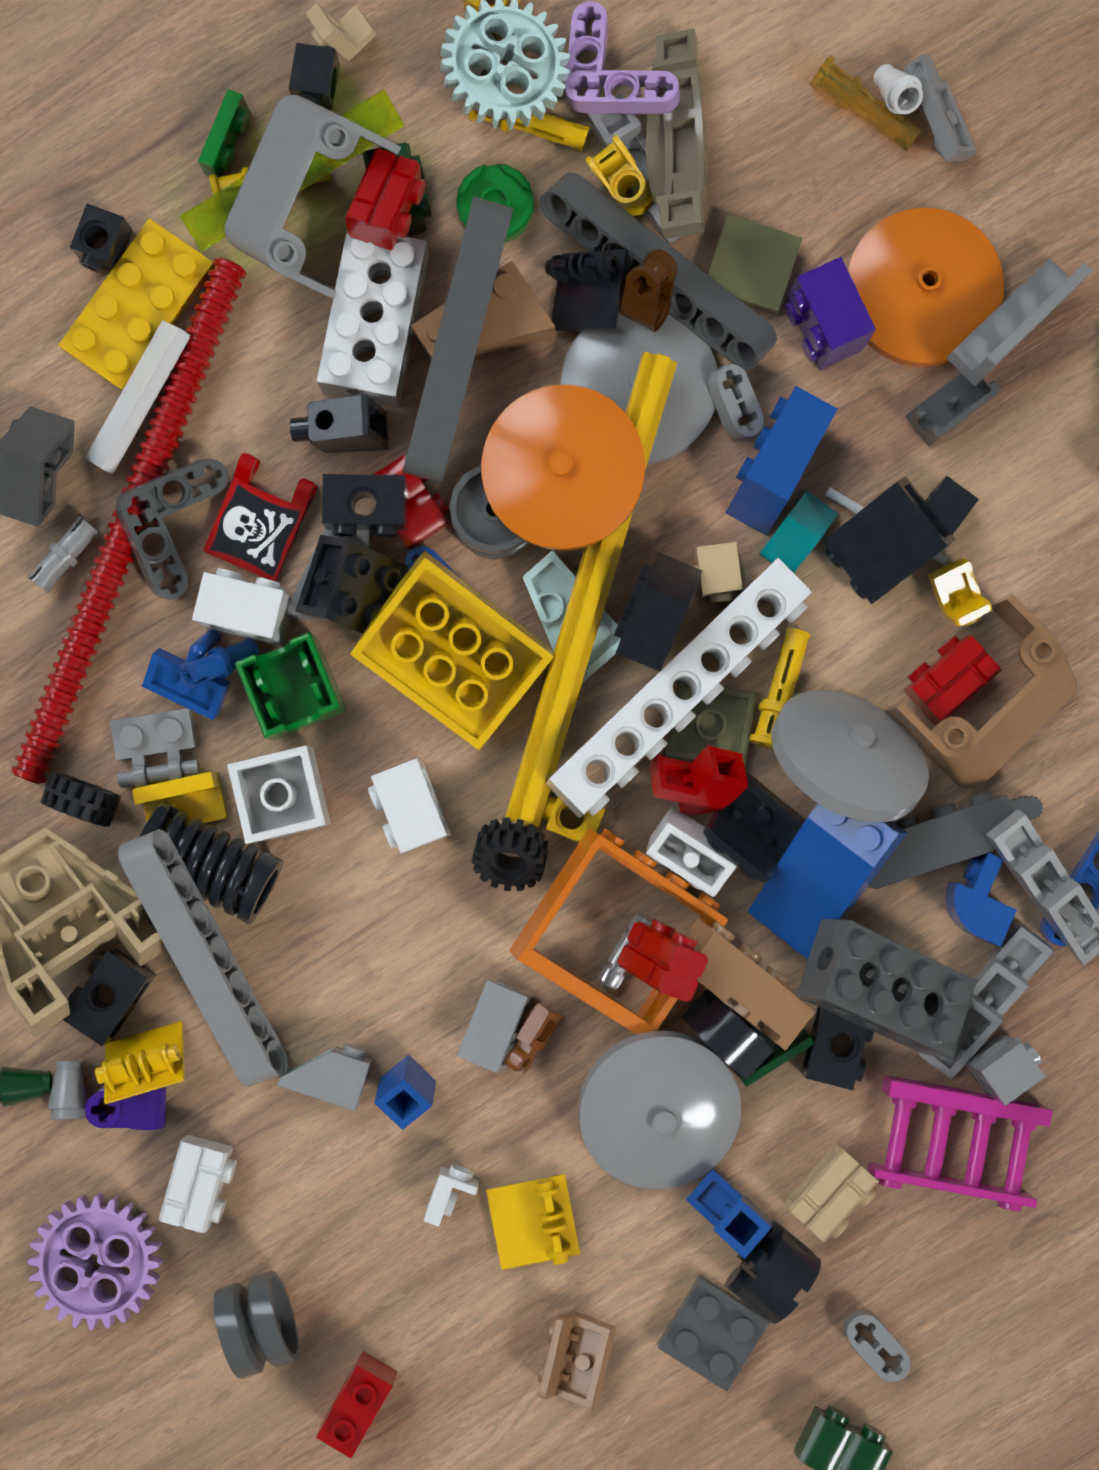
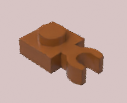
M537 1003L535 1008H531L522 1018L520 1023L521 1030L516 1037L519 1041L509 1051L503 1063L514 1071L518 1072L519 1070L525 1074L530 1068L538 1049H544L564 1016L550 1007Z

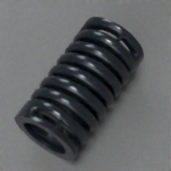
M167 801L162 802L147 821L140 836L158 829L166 832L174 843L183 862L186 861L185 866L204 901L209 900V904L215 908L223 907L224 912L231 916L238 914L237 918L248 925L253 923L277 882L283 866V860L266 851L260 853L245 887H242V883L257 858V847L249 845L243 852L245 843L242 839L235 838L230 843L231 835L228 832L221 831L217 835L216 826L208 824L203 828L204 822L198 817H194L187 825L189 815L186 811H178V808L172 806L171 803Z

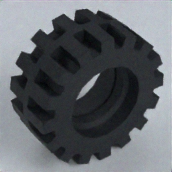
M52 772L40 803L82 821L110 827L121 796L75 777Z

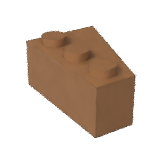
M512 261L497 270L474 360L482 359L483 356L505 350L507 352L517 350L521 346L540 341L544 343L555 340V325ZM446 303L411 325L415 340L430 362Z
M698 918L685 934L698 941L695 949L707 955L706 957L709 959L702 976L696 980L786 1051L816 1011L784 986L788 979L770 965L766 970L761 968L758 963L762 958L750 948L742 944L738 949L731 944L735 936L717 922L710 927Z

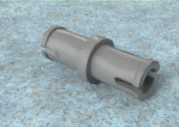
M78 516L76 522L58 543L52 542L48 548L51 551L27 577L45 592L49 593L52 586L69 566L74 568L77 565L78 561L76 558L99 532Z

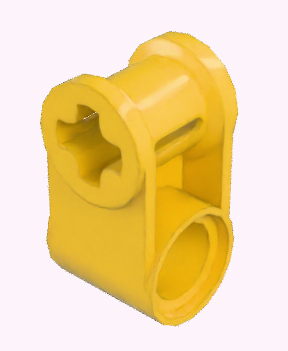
M617 134L612 137V143L594 157L589 155L585 158V161L604 188L609 190L619 206L630 215H642L651 208L653 199L649 183L636 166V161ZM640 186L638 193L634 197L625 198L626 191L629 188Z

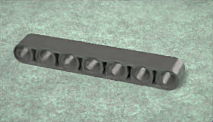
M567 173L541 196L540 207L544 216L589 252L628 250L624 273L625 280L633 268L643 265V260L650 251L661 249L669 253L678 267L669 314L732 364L738 365L744 370H751L758 365L776 344L777 334L774 327L582 176L576 173Z
M473 196L402 473L442 483L513 212L512 207Z

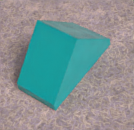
M806 491L759 555L771 564L779 558L794 573L820 541L838 513Z

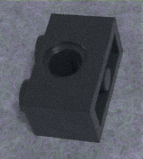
M323 474L322 524L327 530H332V535L353 537L357 536V530H373V536L396 537L398 536V531H407L408 482L405 475ZM363 498H371L376 501L375 510L367 516H360L355 513L357 502Z
M118 948L109 950L106 954L100 952L94 958L87 969V972L91 974L90 978L83 988L77 986L69 995L67 1001L70 1015L62 1019L101 1046L113 1041L156 976L155 973L143 965L139 967L134 959ZM102 984L109 985L114 991V1001L111 1005L104 1004L99 998L98 991Z
M817 1007L810 1033L815 1044L806 1049L801 1074L806 1079L853 1091L855 1081L861 1082L863 1079L866 1058H862L865 1042L870 1043L872 1041L874 1032ZM839 1033L848 1034L850 1038L848 1049L840 1054L833 1053L830 1047L832 1038Z

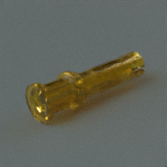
M830 55L822 64L809 86L813 89L819 87L836 100L837 107L840 109L848 107L853 112H856L865 121L896 142L903 150L907 151L922 130L900 114L891 112L886 103L862 86L864 82L861 81V77L858 75L852 77L836 65L835 58Z

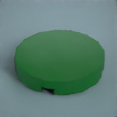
M486 164L476 167L464 177L457 190L456 209L460 223L464 228L466 227L473 196L513 208L505 242L512 241L522 234L533 218L534 198L530 183L520 171L507 164H497V166H487Z

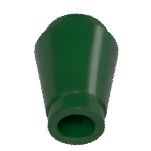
M12 1067L1 1068L0 1104L3 1107L51 1094V1071Z

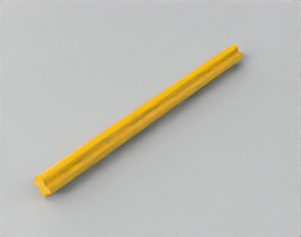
M646 351L642 353L625 410L642 442L645 456V471L678 363L670 360L671 358L659 353L655 355ZM633 512L625 523L612 535L584 548L553 652L554 658L550 662L504 818L510 817V820L516 822L518 818L524 820V825L528 826L531 823L537 828L540 826L550 793V788L545 783L556 772Z

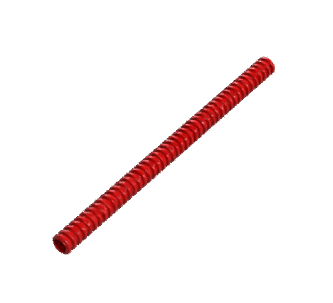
M215 258L212 262L215 268L214 270H209L207 274L210 280L204 282L203 287L206 291L205 293H200L198 298L201 303L196 304L194 307L195 312H197L196 316L192 315L189 320L192 326L187 327L185 330L190 335V338L173 367V373H170L167 377L169 384L163 385L162 390L165 394L158 398L160 406L155 407L153 413L156 415L155 419H150L148 423L152 427L150 431L146 430L144 436L147 438L146 442L140 443L139 447L142 449L141 454H136L135 459L138 462L136 465L131 466L132 477L128 476L126 478V482L129 484L127 488H122L121 493L162 476L164 472H169L170 466L167 464L169 460H174L175 455L172 454V451L179 447V443L176 442L177 439L183 437L184 432L181 431V428L188 424V420L185 418L193 412L192 408H190L191 403L195 404L197 402L195 393L201 391L202 387L199 383L206 379L204 370L210 369L211 364L208 360L209 358H214L216 354L213 348L218 347L220 341L217 339L218 335H223L225 331L222 325L228 323L229 318L226 315L233 311L231 302L237 301L238 295L235 292L236 290H241L243 285L240 280L245 279L247 275L244 268L233 261ZM132 497V506L127 508L128 514H136L140 519L142 526H134V530L137 532L141 528L147 527L140 513V510L145 507L144 501H136ZM113 511L112 514L115 518L114 522H110L107 526L111 529L109 535L104 534L103 539L106 541L105 545L99 546L100 558L95 557L94 563L97 564L96 568L90 569L89 574L92 575L90 581L86 580L84 584L88 587L86 593L81 592L80 597L83 598L82 603L76 604L75 608L78 609V613L76 616L72 615L71 620L74 621L73 626L66 629L69 636L67 639L63 638L61 642L65 645L63 651L58 650L57 655L60 656L59 661L53 662L52 666L55 668V671L48 675L51 681L49 685H44L43 687L46 694L44 697H39L38 701L42 704L40 708H35L34 713L37 714L36 719L30 720L29 725L32 726L31 731H26L24 735L28 739L26 743H21L20 748L23 749L22 754L16 755L17 767L12 766L11 772L14 773L13 775L32 783H46L47 778L44 777L45 772H50L51 766L48 764L50 760H55L56 758L53 751L55 748L59 749L61 745L57 741L59 736L64 737L65 732L62 730L63 726L69 725L70 720L67 719L69 713L73 714L74 708L71 706L73 701L78 702L79 699L76 693L78 690L82 691L84 687L80 684L82 678L87 679L88 674L85 673L86 668L92 667L93 662L90 661L92 655L96 656L97 650H94L96 643L101 644L102 639L99 638L101 632L105 633L107 629L103 625L105 620L110 621L111 616L108 615L109 610L115 609L116 605L113 604V600L120 596V593L117 592L118 587L124 586L125 582L122 580L123 575H128L129 570L126 567L128 563L132 564L134 561L131 557L133 549L119 520L117 511Z

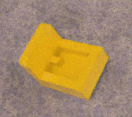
M964 557L928 574L942 615L954 625L967 626L974 624L982 618V615L993 610L990 601L981 595L970 561Z

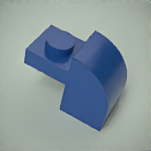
M988 852L969 860L963 874V878L967 879L965 885L957 882H948L945 896L946 907L951 919L961 930L989 944L1001 947L1017 910L988 897L1003 862L1002 858Z
M711 1169L686 1199L687 1202L715 1226L713 1230L744 1259L773 1227V1223L715 1169Z

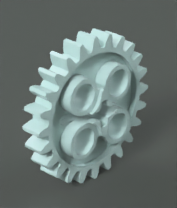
M480 0L479 12L470 5L466 6L465 19L456 15L453 21L454 29L446 30L444 40L447 43L442 44L440 56L445 58L441 60L440 72L448 74L444 79V88H455L451 98L452 102H458L463 99L466 101L463 114L466 115L473 109L478 111L477 123L479 124L486 116L492 117V127L495 129L500 119L506 120L509 130H513L517 118H520L524 126L528 127L531 121V113L539 120H542L546 112L545 107L553 110L557 103L556 96L562 97L566 86L562 82L568 79L570 70L565 68L570 59V54L561 52L564 49L566 39L554 38L558 29L557 23L547 27L544 25L547 15L545 11L536 17L532 15L533 3L531 2L526 5L524 10L518 9V0H512L509 7L504 6L503 0H496L495 6L491 8L486 0ZM497 33L503 40L493 41L486 34ZM523 51H534L538 54L539 58L530 59L523 54ZM503 60L508 61L507 66L501 64ZM470 68H483L487 75L477 76L471 72ZM515 84L521 87L524 92L522 94H515L509 91L506 86Z

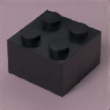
M660 552L657 553L652 565L644 562L614 633V636L621 638L615 653L661 672L689 608L703 570Z

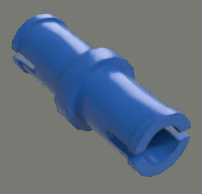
M245 638L241 642L226 648L215 647L210 649L206 656L180 665V678L189 689H193L197 685L216 677L218 679H225L232 675L233 670H236L235 662L254 654L260 655L259 648L251 638Z

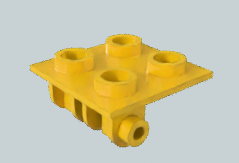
M182 1021L118 1039L105 1045V1061L102 1062L101 1067L95 1068L98 1083H104L105 1104L185 1081Z
M565 1174L486 1189L501 1270L552 1260L554 1265L568 1262V1257L580 1255Z

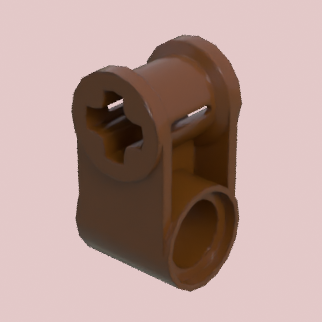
M654 249L645 256L642 266L635 267L628 273L623 298L619 306V314L652 332H657L662 327L671 308V296L678 267L669 253L661 249Z

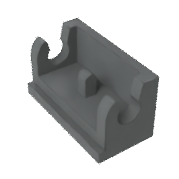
M960 373L905 417L930 447L988 403L1001 391V388L995 381L987 384L983 379L974 386Z

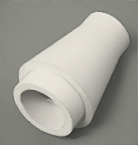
M889 64L882 65L876 70L874 83L879 88L891 112L895 114H909L919 107L923 99L922 84L917 77L897 70Z

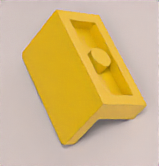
M215 771L132 789L135 805H143L146 823L156 808L164 801L171 803L172 806L178 808V811L184 810L188 813L187 825L194 817L202 819L204 823L227 818L219 773Z

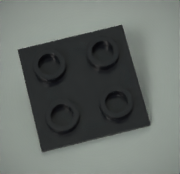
M628 250L562 253V255H553L546 261V274L557 280L551 318L555 325V331L616 329Z

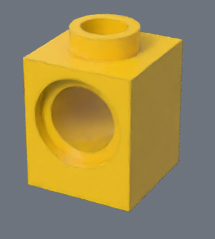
M549 797L542 819L548 821L547 830L577 842L581 841L588 828L597 832L605 812L604 808L599 810L594 816L587 811L583 815V822L578 828L567 829L560 822V813L567 805L559 797L557 799Z

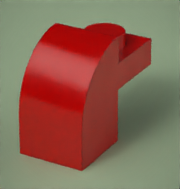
M708 745L692 763L656 755L649 763L653 797L679 802L680 813L704 814L722 809L731 804L748 787L743 754Z

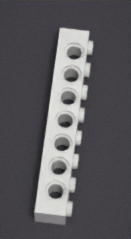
M777 558L668 663L661 672L555 772L545 784L578 818L587 811L594 816L610 801L605 793L615 783L623 788L639 772L634 765L644 755L651 761L668 744L663 737L673 727L680 732L696 717L691 709L701 700L708 705L724 690V687L719 682L728 673H731L736 678L752 662L747 655L757 645L762 650L766 649L780 635L775 628L784 619L791 624L808 608L803 600L812 591ZM758 601L769 602L774 608V617L763 616L758 610ZM737 627L742 629L747 636L746 644L740 645L733 642L729 634L730 628ZM702 655H713L719 662V670L717 672L707 671L701 663ZM676 681L685 682L691 689L690 699L682 700L678 698L673 692V683ZM653 708L662 714L663 724L661 727H651L646 723L644 719V711L646 709ZM627 736L633 741L635 751L632 755L625 756L617 751L615 747L617 737ZM593 763L601 765L606 771L605 782L601 784L591 782L586 776L587 765Z

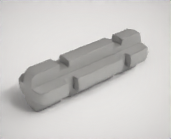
M635 915L627 928L631 931L634 922L638 921L651 925L652 922L641 915ZM630 931L628 934L624 933L608 959L611 963L609 966H604L598 976V980L603 985L613 990H617L625 978L623 973L626 970L619 967L617 961L624 945L629 944L627 938Z

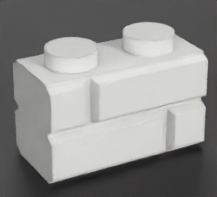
M186 1135L180 1141L159 1216L160 1222L182 1226L200 1233H206L212 1226V1223L219 1224L226 1204V1200L220 1198L223 1183H231L237 1160L230 1159L233 1151L232 1146L193 1135Z

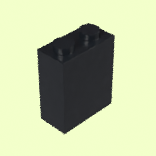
M905 476L822 542L827 547L825 552L829 560L836 567H843L852 579L850 580V585L855 593L862 599L867 598L873 604L956 539Z

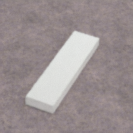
M162 320L85 457L87 460L110 474L115 472L190 338L188 333Z

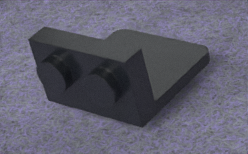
M746 772L748 787L731 804L714 811L703 829V833L707 837L708 843L716 851L728 854L739 863V867L744 874L752 879H758L763 883H767L773 876L782 855L786 852L806 819L751 774Z

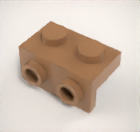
M575 1311L558 1316L552 1322L548 1332L547 1340L550 1343L547 1359L542 1363L538 1374V1382L541 1383L538 1397L547 1400L556 1396L589 1410L597 1408L616 1327Z

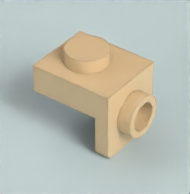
M318 3L306 13L315 27L311 33L316 41L323 47L335 48L348 61L376 36V31L357 6H353L339 21Z

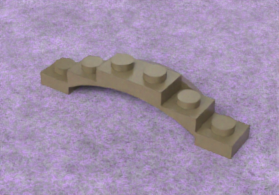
M693 28L656 36V57L652 65V71H667L675 75L678 79L680 101L674 110L664 114H647L646 121L647 176L652 199L660 207L661 232L664 239L704 233V209H706V187H708L706 122L702 106V81L698 69V41L695 29ZM660 88L657 97H664L667 88Z

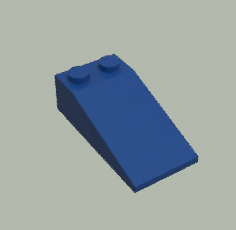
M818 803L777 864L773 876L764 884L747 912L808 960L821 919L843 920L908 832L893 821H860L840 815Z

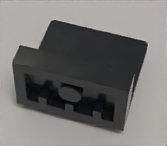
M320 535L295 611L309 617L336 623L363 634L399 582L406 575L408 567L399 561L354 541Z

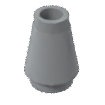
M81 1061L57 1062V1069L55 1070L47 1110H51V1120L84 1119L87 1095L83 1070H81Z

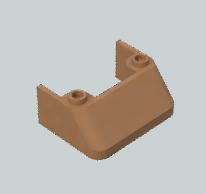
M1013 594L996 601L992 605V609L1023 639L1019 646V658L1022 664L1034 676L985 725L976 731L966 720L960 717H948L929 730L903 702L894 704L885 710L886 713L896 719L911 734L919 747L958 786L963 788H976L985 784L1073 697L1076 691V678L1058 639Z

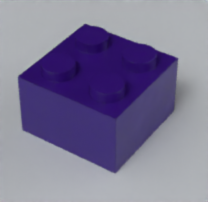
M842 257L796 277L788 295V304H785V310L791 324L794 327L798 325L805 338L802 340V346L809 361H816L819 370H822L861 352L876 328Z

